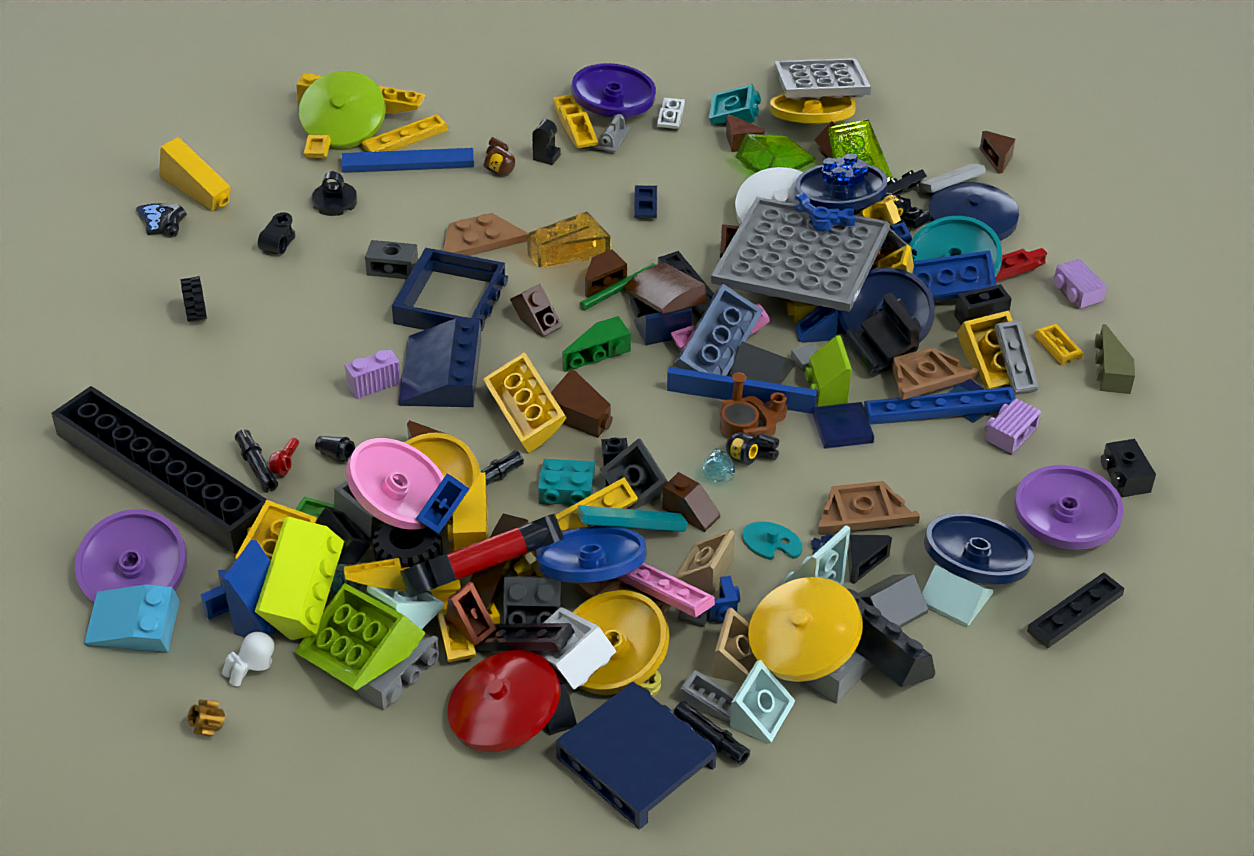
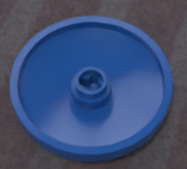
M590 526L562 532L563 540L536 550L537 567L541 573L556 580L580 583L597 582L623 576L641 566L647 557L646 542L640 534L626 528L613 526Z

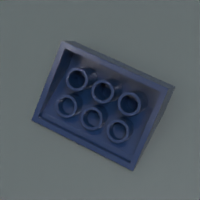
M453 319L409 336L399 406L474 407L481 349L480 319Z

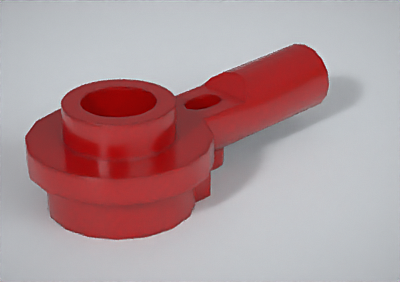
M291 438L283 450L271 454L269 466L273 474L285 476L291 469L292 461L290 457L299 445L297 438Z

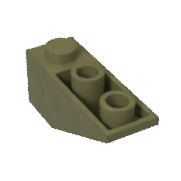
M1102 324L1100 334L1096 333L1095 348H1099L1096 351L1095 364H1099L1096 371V380L1100 381V391L1131 394L1135 378L1134 358L1106 324Z

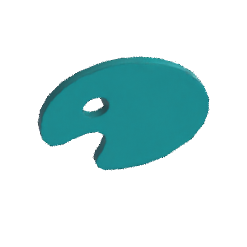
M763 521L753 522L743 530V542L749 550L758 556L772 560L776 550L783 551L792 559L798 558L801 555V540L794 532L782 525ZM782 540H786V541H788L789 543H788V544H784V543H782L781 541H782Z

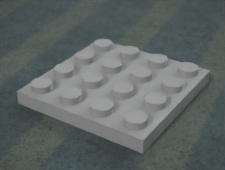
M856 58L774 61V70L786 98L791 100H799L801 97L821 99L823 96L842 98L843 96L852 95V97L861 98L864 95H871V86Z

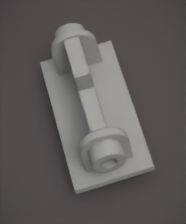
M617 114L613 116L612 123H609L601 135L598 145H595L596 149L614 153L617 151L630 130V127L625 126L623 115Z

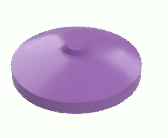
M1052 465L1031 472L1020 482L1014 502L1015 513L1019 522L1031 535L1049 545L1074 550L1097 547L1109 541L1119 530L1124 512L1122 499L1112 484L1090 470L1070 465Z
M142 509L117 512L98 522L83 538L75 559L77 582L83 593L93 604L98 591L139 585L173 587L174 591H176L187 568V549L176 526L164 516Z

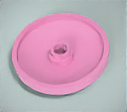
M375 438L358 445L346 464L347 483L357 501L370 514L389 525L411 530L427 527L418 521L416 517L444 478L438 467L421 451L398 440Z

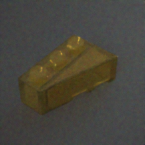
M586 211L527 233L528 256L539 268L568 264V260L581 258L582 261H589V257L611 249V236Z

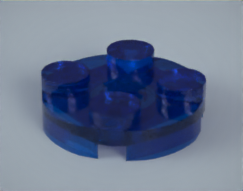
M849 153L841 158H827L823 160L822 178L829 184H833V181H840V186L855 185L864 181L865 175L868 176V165L865 161L858 159L857 154Z

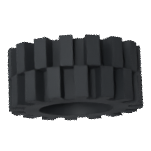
M200 276L180 279L187 321L207 319Z

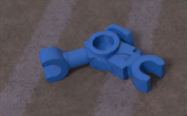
M805 193L795 196V199L800 202L794 205L795 210L807 212L816 231L827 232L831 226H837L838 224L845 226L855 225L856 217L853 216L854 209L852 208L839 211V209L814 207L810 204L809 197Z

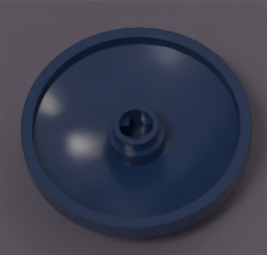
M832 162L815 166L803 172L797 178L795 187L796 195L805 193L809 197L810 204L814 207L839 209V211L846 208L857 210L880 201L887 193L888 180L882 170L869 164Z
M978 182L954 184L936 191L929 201L930 222L948 216L975 218L992 228L1000 241L1009 237L1018 225L1019 208L1015 200L1003 190L988 184Z
M887 267L872 269L869 271L850 312L838 310L839 325L843 334L851 328L855 334L861 331V322L882 311L883 297L892 292L896 299L903 301L908 314L918 320L921 329H919L920 343L928 335L933 325L935 312L933 296L926 284L910 272Z
M969 513L942 515L930 522L924 537L925 549L938 565L959 577L974 582L1008 584L1019 581L1029 573L1034 559L1031 545L1019 532L1000 521L981 515Z

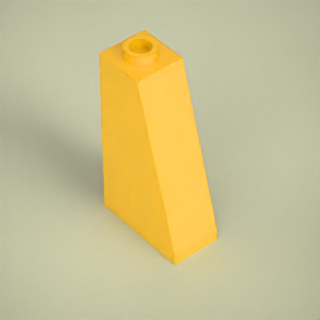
M179 137L160 147L159 176L211 211L225 206L230 201L231 186Z

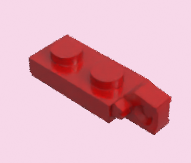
M1023 248L1002 255L1001 268L995 277L996 282L1036 269L1045 264L1047 252L1043 248L1030 252Z

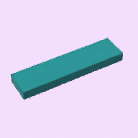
M578 505L577 510L578 517L586 525L684 532L688 523L681 513Z

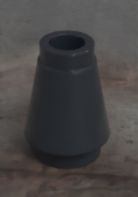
M319 436L316 439L315 448L317 451L339 462L348 461L355 450V444L348 437Z

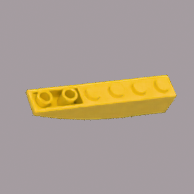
M303 73L296 84L298 105H300L301 98L307 88L322 76L313 73ZM378 86L385 100V114L418 110L425 98V94L416 93L415 91Z

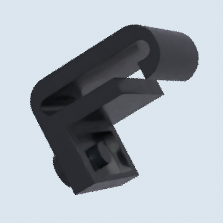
M891 292L883 297V310L861 322V331L855 334L851 328L842 338L843 342L870 377H875L892 367L894 357L918 350L919 329H921V326L914 316L911 317L908 314L903 301L896 299Z

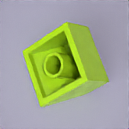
M841 335L835 336L809 357V367H805V378L807 382L811 383L810 389L817 390L816 403L818 408L848 405L852 368Z

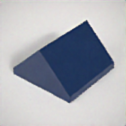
M692 307L664 314L660 312L648 314L634 319L645 346L673 340L671 332L692 326Z

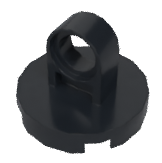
M329 171L324 175L322 185L317 187L312 193L313 207L318 208L319 213L323 215H343L344 210L350 208L351 211L357 205V192L353 186L344 183L343 176L340 173ZM333 179V180H335V181H337V182H329V183H328L327 180Z

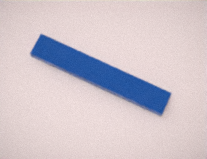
M473 148L342 153V172L474 167Z
M673 367L668 369L667 391L721 400L732 399L734 380L731 376ZM750 379L744 381L742 398L755 396L763 403L771 401L770 398L773 393L779 392L787 397L785 403L787 410L810 414L815 412L817 390Z
M1012 387L922 395L905 400L891 398L864 401V411L868 424L999 412L1004 404L1009 405L1016 397Z

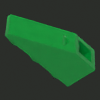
M616 316L596 322L562 351L563 371L566 372L631 352V333L620 317Z

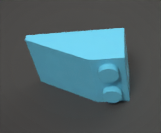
M139 585L98 591L84 644L88 646L169 652L180 603L173 587Z

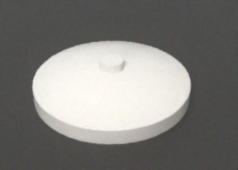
M776 167L759 171L750 176L741 185L736 196L735 212L739 225H741L756 197L793 204L800 203L795 199V183L803 172L791 168Z

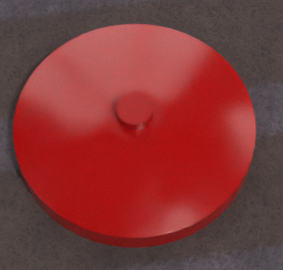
M510 650L492 655L465 673L452 691L447 709L450 727L465 746L476 751L500 752L517 747L538 734L554 715L561 693L559 678L551 664L537 653Z

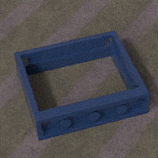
M425 247L392 304L393 324L426 330L453 319L467 318L413 307L434 271L490 282L472 317L469 318L480 319L482 332L487 316L490 317L492 314L493 304L500 298L502 287L507 285L508 275L505 273V263Z

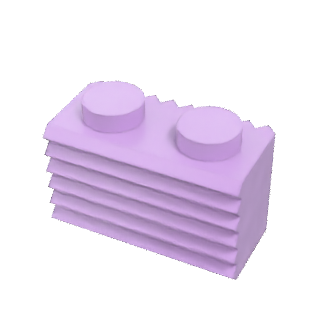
M1080 258L1073 261L1070 260L1065 264H1058L1054 276L1055 286L1062 289V292L1067 295L1070 302L1078 306V309L1104 301L1107 286Z
M391 349L378 351L375 355L366 358H357L353 362L344 365L347 386L355 399L363 398L364 395L368 396L383 389L386 390L392 386L395 387L396 384H401L399 360Z
M1015 398L1009 405L1004 404L996 418L991 417L985 426V431H987L986 441L1013 454L1038 428L1041 415L1040 409H1036L1026 402L1023 403L1018 398Z

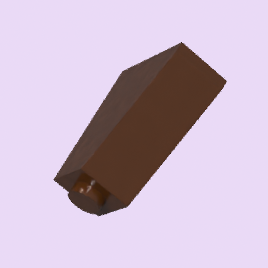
M571 369L552 390L551 394L567 417L563 424L598 438L604 430H608L611 426L613 419L611 416V404L575 370Z

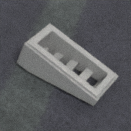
M694 669L681 687L676 699L680 702L686 701L693 708L729 723L731 720V705L736 695ZM703 693L708 694L709 696L706 698L703 696ZM714 697L719 699L717 704L712 702ZM725 702L730 704L727 710L722 708Z

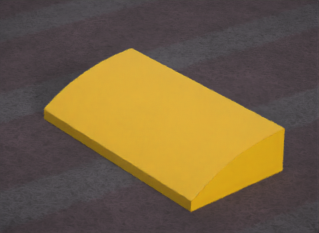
M525 352L483 378L528 453H531L546 442L567 418Z

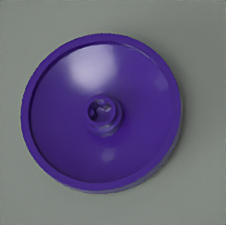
M601 63L579 70L572 79L571 93L574 100L590 112L607 117H613L617 114H621L623 117H631L642 114L652 107L655 101L656 87L650 77L635 68L621 64Z

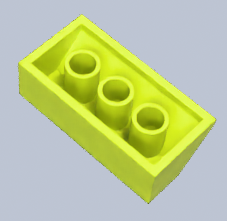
M285 517L255 612L290 640L317 635L344 541L327 526Z

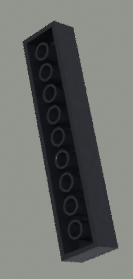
M92 386L51 413L56 433L59 437L234 554L243 544L247 536V528L252 527L263 505L268 500Z

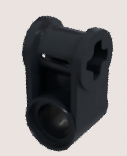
M281 212L272 217L265 229L259 234V249L280 255L286 251L288 245L296 236L291 226L293 222L291 214Z

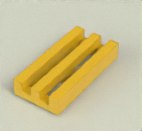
M1057 324L1036 330L1035 337L1061 366L1065 365L1066 361L1072 363L1075 358L1077 360L1082 359L1083 352Z

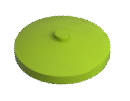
M337 71L320 77L307 88L299 105V117L306 134L328 135L331 139L330 149L353 148L361 145L362 141L372 138L380 129L386 112L385 100L378 85L366 75L353 71Z

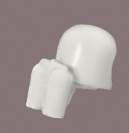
M252 632L244 638L238 655L235 652L227 655L222 674L230 678L229 683L231 685L240 686L248 670L262 671L271 667V655L275 647L272 638L263 632Z

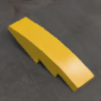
M572 94L553 97V104L559 119L576 148L598 145V140L587 112H583L582 107L574 100Z
M399 558L344 567L345 580L372 587L407 591L400 571L409 567L401 568ZM460 579L429 591L461 588Z
M459 589L430 591L432 596L444 602V607L436 615L448 662L476 657L474 645L446 619L448 598Z

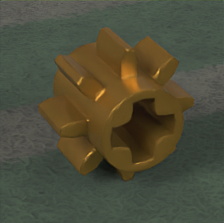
M199 699L198 705H193L190 708L187 720L191 727H195L194 734L214 736V730L222 728L225 721V713L223 709L218 708V701Z

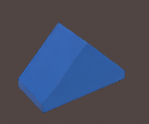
M818 306L796 323L799 341L802 343L830 341L837 334L839 316L837 309Z
M447 473L416 519L439 534L470 488Z

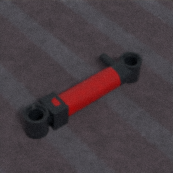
M555 513L409 567L400 571L408 595L411 598L563 540L564 537Z

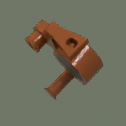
M740 372L734 373L732 375L734 380L732 399L721 402V433L726 438H729L736 432L747 433L755 437L761 433L770 436L774 435L776 422L786 418L787 405L785 403L787 397L783 393L776 392L771 395V401L763 403L755 396L742 398L744 381L747 380V376ZM759 417L764 423V427H757Z

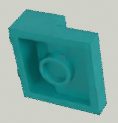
M753 84L713 94L709 115L711 125L726 123L728 115L748 123L755 122V117L760 116L758 104H761L760 93L755 91Z
M544 459L538 487L539 503L574 505L591 496L593 493L595 461Z

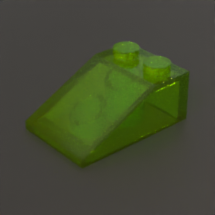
M869 119L829 127L828 132L834 162L869 164L882 170L886 174L888 181L892 179V173Z
M746 134L736 154V158L742 162V166L753 170L755 173L776 167L798 170L814 162L816 158L789 137L779 135Z

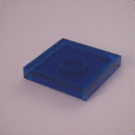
M862 402L813 407L812 414L824 448L874 443V434Z

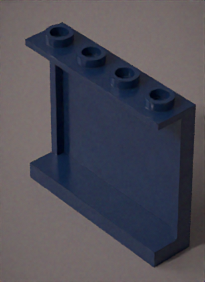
M631 682L556 740V758L639 830L648 823V812L705 765L712 770L716 768L717 749H715L714 745L709 740L699 736L690 724L682 722L677 718L669 707L661 705L655 700L647 689L639 687L634 682Z

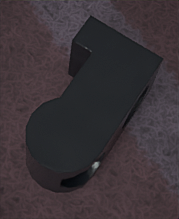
M549 119L542 120L540 125L533 131V160L553 165L561 155V148L555 146L557 126Z

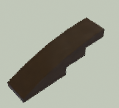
M503 513L490 537L528 523V520ZM515 558L472 575L470 582L473 583L487 612H489L502 590L504 577L508 575V570Z

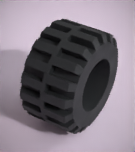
M385 523L380 524L377 527L378 531H375L373 535L375 562L399 558L401 568H406L443 555L441 531L437 534L429 527L411 530Z

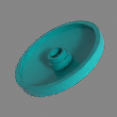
M948 216L936 219L923 226L910 242V246L917 251L916 256L912 254L915 257L913 261L990 250L995 277L1001 268L1002 247L997 234L987 224L975 218Z

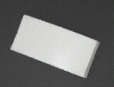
M664 98L662 108H660L657 127L679 129L685 100Z

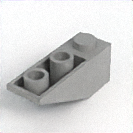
M432 636L421 640L408 658L359 688L357 694L380 709L385 710L391 703L396 702L400 698L402 692L410 684H414L419 679L420 674L428 666H432L439 657L438 638Z

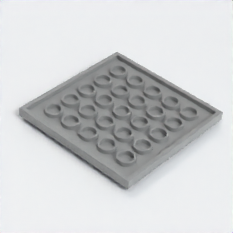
M756 197L713 271L711 284H724L727 287L747 292H755L850 312L890 230V222L853 215L856 217L854 226L838 224L837 226H831L827 232L816 231L809 218V214L805 211H796L794 208L796 204Z

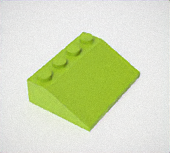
M344 583L323 612L317 635L305 637L295 650V653L352 689L358 690L408 658L419 645L425 632L405 615Z

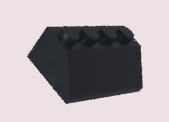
M847 589L856 600L862 615V634L856 651L900 687L933 678L936 674L933 658L923 648V645L902 632V628L899 625L890 622L882 616L879 609L862 600L859 593L852 589Z

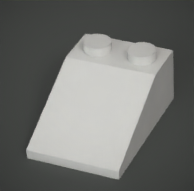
M560 607L544 623H570L575 633L567 641V645L560 651H535L534 653L541 655L551 664L559 681L566 683L568 687L575 690L577 687L585 684L593 672L606 665L610 657L617 651L599 626Z

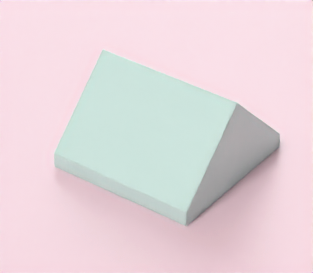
M935 565L922 595L928 609L968 628L994 590L979 582L959 577L945 570L940 565Z
M367 586V593L370 597L405 615L420 629L444 607L443 601L427 592L410 598L407 591Z
M761 660L756 661L732 701L730 728L763 742L770 743L791 710L795 700Z

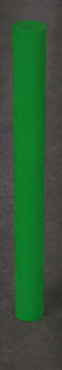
M652 263L579 303L581 309L586 310L620 292L628 281L640 272L655 266V264Z

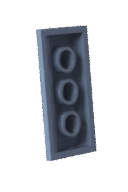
M722 284L713 295L673 366L679 369L727 376L735 361L741 342H746L763 310Z

